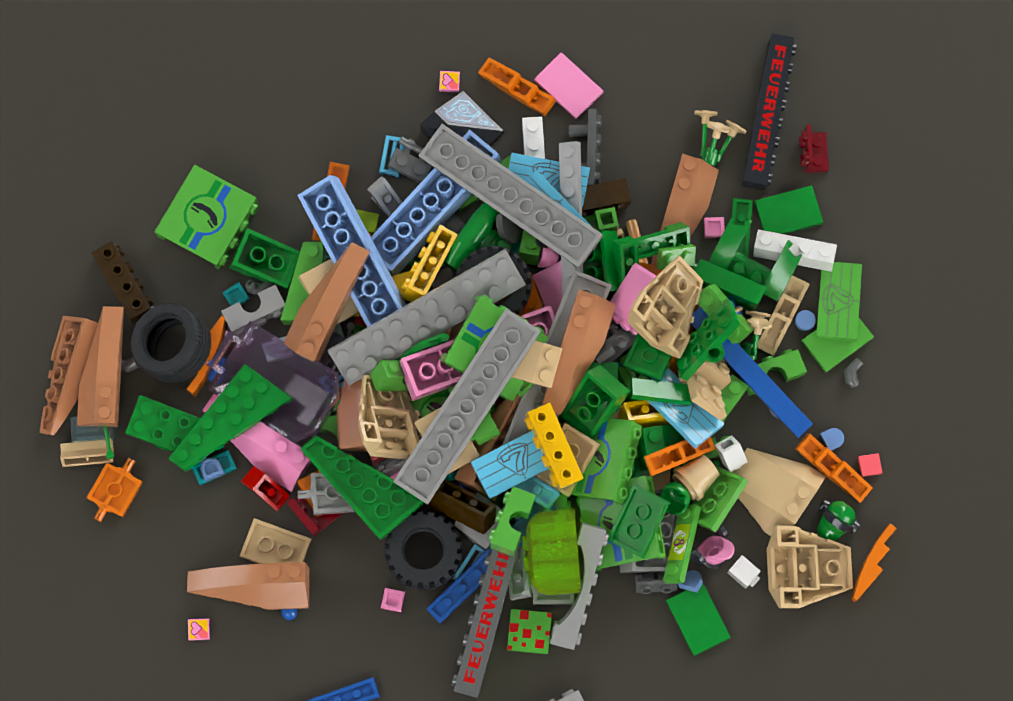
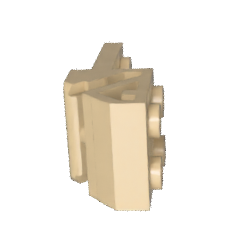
M724 359L715 363L706 360L687 381L680 377L678 371L680 382L688 384L692 402L720 421L726 417L721 390L731 382L730 370Z

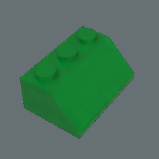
M598 231L603 234V237L583 263V273L611 284L609 293H614L620 287L612 243L613 240L618 239L617 231Z

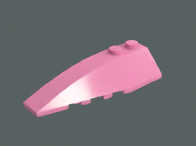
M215 394L212 395V397L203 409L204 413H206V411L210 408V406L219 396ZM262 422L236 439L230 440L253 466L290 492H293L297 486V481L303 477L311 465V461L303 454L300 449L301 447Z

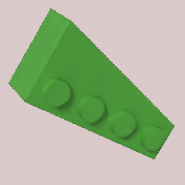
M303 242L281 316V321L284 325H292L300 306L308 298V294L298 278L299 275L326 262V248L322 242Z

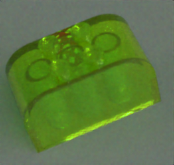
M573 507L541 509L534 512L526 523V536H522L523 550H527L528 556L524 557V569L529 571L532 585L537 591L546 595L581 593L575 509Z

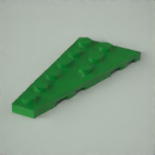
M244 364L168 459L187 472L206 459V456L215 450L224 447V444L232 439H236L260 423V420L270 413L273 414L279 407L285 403L288 404L293 399Z
M318 436L313 437L300 448L303 454L380 541L424 504L423 501L394 483L392 478L358 461L355 457L344 453Z

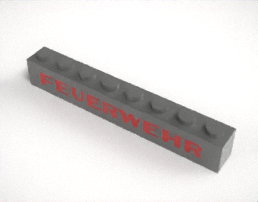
M521 538L514 556L492 549L491 554L487 553L484 565L488 567L486 574H481L479 585L482 586L480 594L476 593L473 605L477 606L475 614H470L468 625L471 626L469 634L465 633L462 645L466 646L464 654H459L457 665L460 666L459 673H454L451 683L452 686H455L454 692L476 698L479 696Z

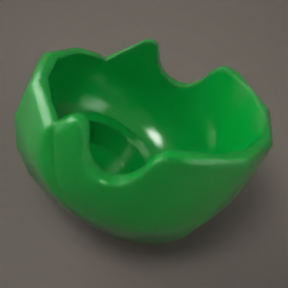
M676 482L666 484L659 497L670 502L666 512L673 515L682 514L689 506L691 500L688 489Z

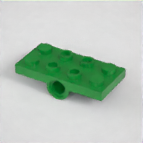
M726 298L722 304H719L715 311L702 322V325L695 332L691 333L681 358H676L679 374L682 379L687 381L706 360L715 363L723 359L725 352L722 343L739 326L733 302Z
M139 395L124 434L151 443L160 449L174 452L201 418Z

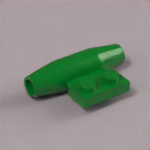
M483 203L472 214L454 240L444 261V264L449 269L457 272L462 261L470 253L482 247L499 246L511 249L513 244H506L504 238L499 236L498 231L491 230L499 212Z

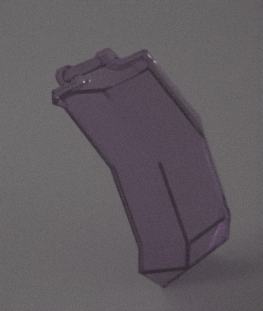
M249 321L240 337L227 330L220 347L213 358L208 360L206 364L217 371L207 390L219 396L244 364H246L293 399L288 404L285 403L279 407L273 414L270 413L260 422L294 443L318 434L340 399L339 374L318 361L313 362L295 353L284 344V341ZM232 341H234L236 345L234 346L233 350L224 362L223 366L220 367L218 363L222 359L223 355L227 351Z

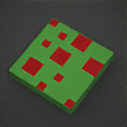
M511 609L507 651L548 655L552 613Z

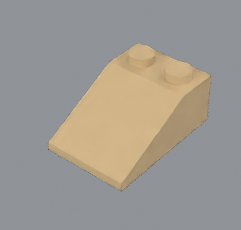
M534 341L511 378L552 388L563 348Z

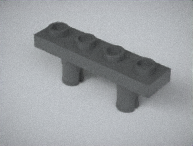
M597 109L588 110L587 125H569L570 137L588 138L586 163H581V166L590 168L587 186L599 184L601 179L600 172H597V166L601 165V153H598V146H601L602 138L598 131L599 127H602V116L598 114Z

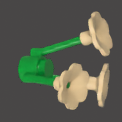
M694 111V115L702 117L701 124H703L702 145L699 156H702V160L708 164L716 166L717 161H721L722 155L731 139L735 138L737 133L746 134L747 131L729 120H726L728 126L719 122L709 121L710 117L717 116L715 111ZM708 127L713 129L714 131L712 134L713 140L711 147H707L706 149V136ZM721 132L728 133V137L718 153V150L715 149L717 139L720 138Z
M734 307L736 313L743 309L742 307ZM746 311L745 314L752 316L751 319H747L746 323L754 327L752 343H743L741 348L753 360H757L759 335L762 334V329L772 327V323L764 318L771 317V315L757 311Z

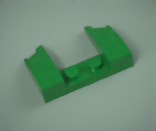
M731 218L709 263L767 287L764 295L778 301L802 255L800 254L798 257L793 255L789 250L793 243L788 240L773 269L765 267L737 252L752 221L746 219L745 225H733L734 219Z
M679 222L665 226L664 230L637 238L628 236L613 240V256L619 284L621 285L635 263L639 265V259L657 255L660 248L690 245V227Z

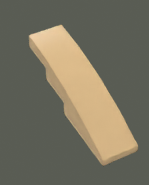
M793 275L791 276L769 320L772 323V327L764 330L758 341L757 348L774 356L810 285L809 283Z

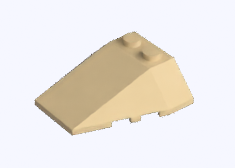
M677 256L638 294L629 311L628 323L651 346L671 356L681 358L690 339L688 331L690 323L694 322L695 317L692 314L694 306L698 305L703 280L681 256Z
M364 375L362 377L358 421L363 445L370 456L408 459L422 438L414 424L421 416L419 411L414 410L410 403L411 398L407 391H376L370 375Z
M747 448L744 454L748 462L742 465L741 468L732 471V473L744 477L748 481L738 499L748 509L751 516L755 518L762 530L769 536H772L775 526H794L826 476L809 465Z
M796 526L774 527L767 547L768 586L779 608L798 609L853 588L851 547L830 539L821 538L817 534L803 531Z

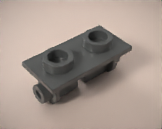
M653 572L635 575L636 593H671L672 591H677V583L667 584L664 582L665 572H657L658 579H654Z

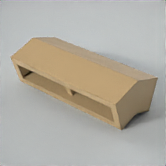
M110 439L111 451L114 453L113 441ZM106 440L60 444L62 467L113 462V459L106 457Z

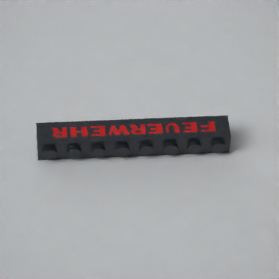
M771 33L743 175L742 186L765 191L766 186L771 185L773 173H769L770 166H774L776 160L773 150L774 147H778L780 138L776 134L777 129H781L783 122L780 113L785 110L787 99H783L784 92L788 93L790 81H787V75L791 74L793 69V63L790 62L791 56H795L797 45L793 44L795 37Z

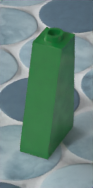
M700 259L698 264L695 263V266H692V269L703 280V288L716 284L727 298L732 297L734 302L747 311L756 310L767 288Z

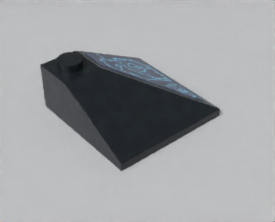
M464 91L435 110L420 124L421 132L429 140L441 124L461 137L471 130L489 146L504 133V130Z

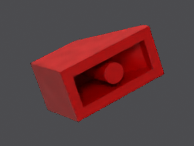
M255 466L241 480L244 485L276 511L290 497L268 475Z

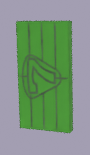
M834 262L832 272L821 270L816 338L857 341L862 264Z

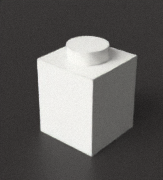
M732 435L714 445L722 464L730 472L741 468L742 465L748 462L740 443Z
M742 555L727 573L746 589L749 585L753 587L760 579L757 575L761 571Z

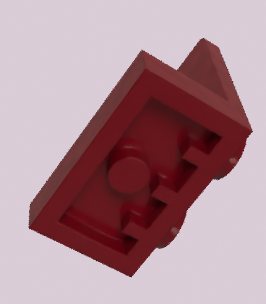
M806 124L805 129L801 132V136H799V147L803 148V155L800 156L801 167H804V173L828 172L826 132L811 133V124Z
M292 498L287 502L288 506L313 537L343 514H323L316 518L305 498H297L296 500Z

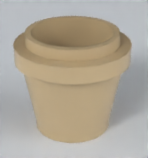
M701 455L682 466L675 467L672 478L674 482L680 483L688 489L692 501H700L704 497V493L720 474L715 465L705 455Z

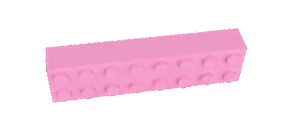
M547 306L524 314L521 317L526 319L531 325L545 331L544 335L547 336L555 315L551 306ZM454 340L401 358L399 364L412 401L451 388L458 383L463 374L439 360L443 353H448Z

